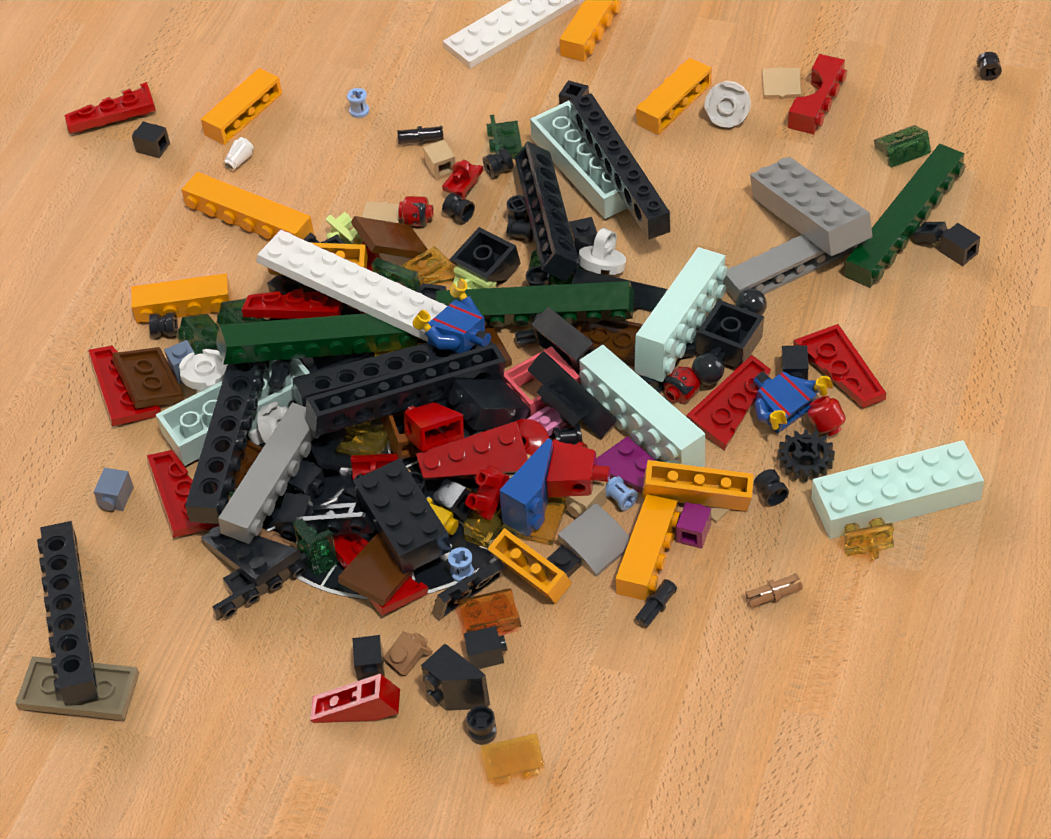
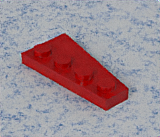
M148 83L140 84L141 88L135 91L131 89L122 91V96L115 99L110 97L102 99L98 106L94 107L90 104L65 114L69 134L83 132L96 126L102 127L115 121H125L130 117L147 115L150 112L156 111Z
M295 289L287 295H281L279 291L248 295L242 307L243 317H253L256 319H301L340 316L345 303L319 291L303 292V289Z
M839 324L793 340V346L807 345L808 360L826 376L830 377L837 386L862 408L886 400V391Z
M113 345L88 350L89 359L112 426L153 418L161 412L159 406L135 408L112 361L113 353H117Z
M753 355L745 360L686 415L691 422L705 433L707 438L724 451L756 399L759 388L753 383L754 378L760 372H765L770 376L771 369Z
M516 421L416 454L424 480L451 479L461 476L476 477L478 471L486 470L488 465L497 468V470L504 474L517 472L528 460Z
M173 450L147 455V462L173 538L218 527L219 524L190 522L185 505L193 480Z
M358 534L329 536L326 538V546L345 569L369 543ZM410 575L384 607L372 600L370 601L378 612L384 615L427 595L428 587L422 582L417 583Z

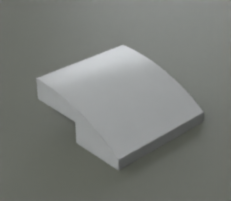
M596 503L558 533V541L581 559L582 566L595 577L625 553L630 540L629 535Z

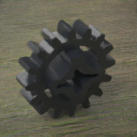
M807 429L804 430L803 434L794 431V437L786 435L785 442L779 443V450L777 451L779 467L785 468L786 475L793 473L795 480L799 476H803L804 481L807 482L810 476L814 479L818 478L819 473L826 476L827 469L833 468L835 458L833 443H827L826 435L819 438L818 431H815L812 435L808 433Z

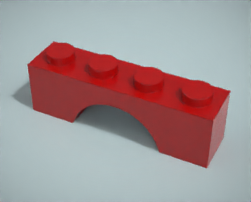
M824 54L818 55L811 72V85L817 88L818 91L808 96L795 98L788 111L789 129L814 135L818 126L821 127L823 125L825 112L830 111L832 99L837 97L839 93L840 83H844L846 80L847 70L844 69V59Z

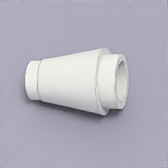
M243 137L234 140L223 165L230 171L238 168L253 154L254 146Z

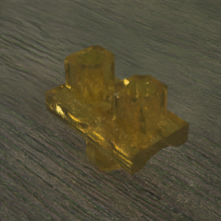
M875 518L869 522V527L861 529L856 523L846 524L844 532V551L846 556L869 553L872 560L878 559L879 551L894 547V526L892 522L885 523L883 518Z

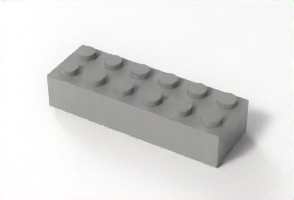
M791 157L782 158L779 162L768 167H762L750 174L753 199L830 256L872 238L870 212Z

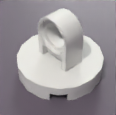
M724 81L716 84L709 90L705 98L704 107L713 123L720 127L730 128L746 119L750 112L751 100L749 93L742 85L733 81Z
M602 228L595 237L594 246L583 247L579 250V265L588 271L601 274V270H610L609 275L623 272L626 257L615 250L616 233Z
M204 349L203 354L195 356L194 352L183 358L179 365L181 380L186 386L196 389V392L199 393L221 382L227 365H223L220 353L217 350Z
M278 402L263 406L258 412V427L247 434L251 442L257 445L264 442L266 444L288 408L285 406L279 407L277 405Z

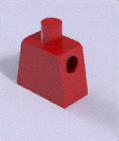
M430 403L417 408L410 406L404 413L405 435L422 452L464 438L463 414L437 403Z
M555 441L547 476L548 497L589 496L592 494L594 481L609 482L610 466L597 465L596 451L593 449Z

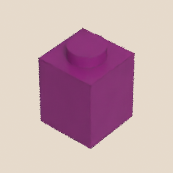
M686 502L676 526L677 543L702 549L712 524V508Z

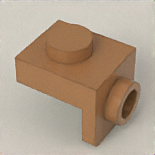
M402 631L383 658L400 674L407 676L422 654L430 656L433 651L427 646L428 640L419 633L415 632L412 635Z

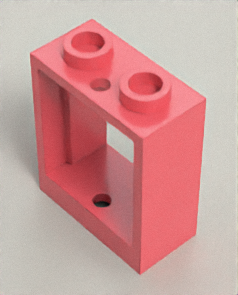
M552 346L544 350L581 385L580 376ZM540 353L505 371L503 381L530 408L527 414L528 418L547 406L541 400V396L530 400L519 388L535 378L528 371V368Z

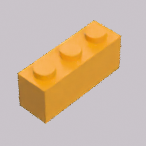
M505 528L488 547V551L496 560L500 559L506 568L554 604L558 602L572 584L562 570Z

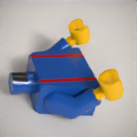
M459 279L457 286L453 283L450 287V294L455 298H460L461 301L454 300L431 321V316L426 310H420L413 319L414 328L418 330L424 329V334L428 338V344L436 346L439 350L462 353L469 351L474 345L483 347L490 343L491 335L485 332L483 315H481L471 297H467L465 294L468 286L464 279Z
M760 372L753 380V383L759 388L754 404L757 419L761 423L772 426V429L779 434L808 412L811 408L810 403L816 400V393H819L820 396L827 395L826 388H833L830 377L821 376L817 380H805L782 372L771 379L765 372Z

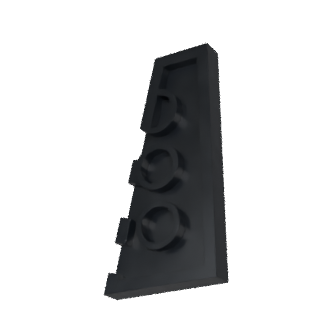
M220 526L214 527L209 533L201 537L205 547L258 587L302 558L299 549L255 535L250 544L221 534Z

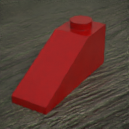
M378 674L312 697L310 721L313 723L377 721L398 714L400 688L382 674Z

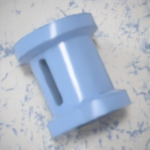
M362 88L351 89L347 94V99L351 105L349 112L355 118L365 117L369 113V106L366 104L367 93Z
M620 476L613 477L607 482L606 496L612 497L618 503V507L621 510H628L635 504L638 499L637 491L634 489L630 490Z
M463 547L453 549L448 555V561L451 566L450 574L453 580L460 582L465 577L474 574V568L471 564L472 554Z

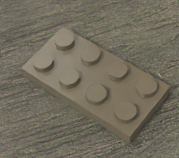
M32 656L15 704L18 709L125 720L139 671L137 667L94 663L99 698L65 706L62 695L57 696L55 692L54 679L58 678V674L53 672L51 658Z

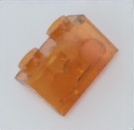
M511 588L459 600L462 622L466 633L491 626H496L497 632H509L514 628L522 627Z

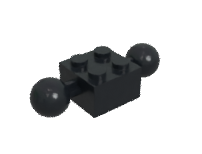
M752 288L743 290L737 296L735 305L718 300L697 331L696 352L700 355L693 361L692 371L701 384L712 385L717 383L724 374L723 363L738 368L750 357L760 342L764 326V316L762 315L767 308V300L761 291Z

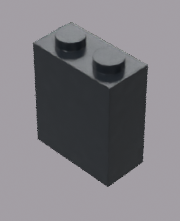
M455 379L446 400L455 411L463 414V420L473 430H490L525 419L530 410L524 401L503 380Z

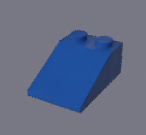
M549 438L500 489L502 522L527 537L534 530H538L544 522L549 499L547 476L553 453V442Z

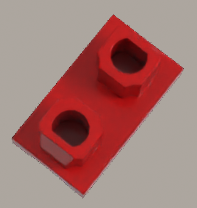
M464 159L461 162H456L452 166V174L442 185L443 191L456 193L464 200L468 190L475 187L478 183V177L483 172V166L473 165Z
M398 453L352 455L353 479L358 474L365 475L399 459Z
M489 465L486 470H479L475 478L476 483L480 485L477 493L469 494L465 504L485 519L492 520L500 502V489L508 482L510 476Z

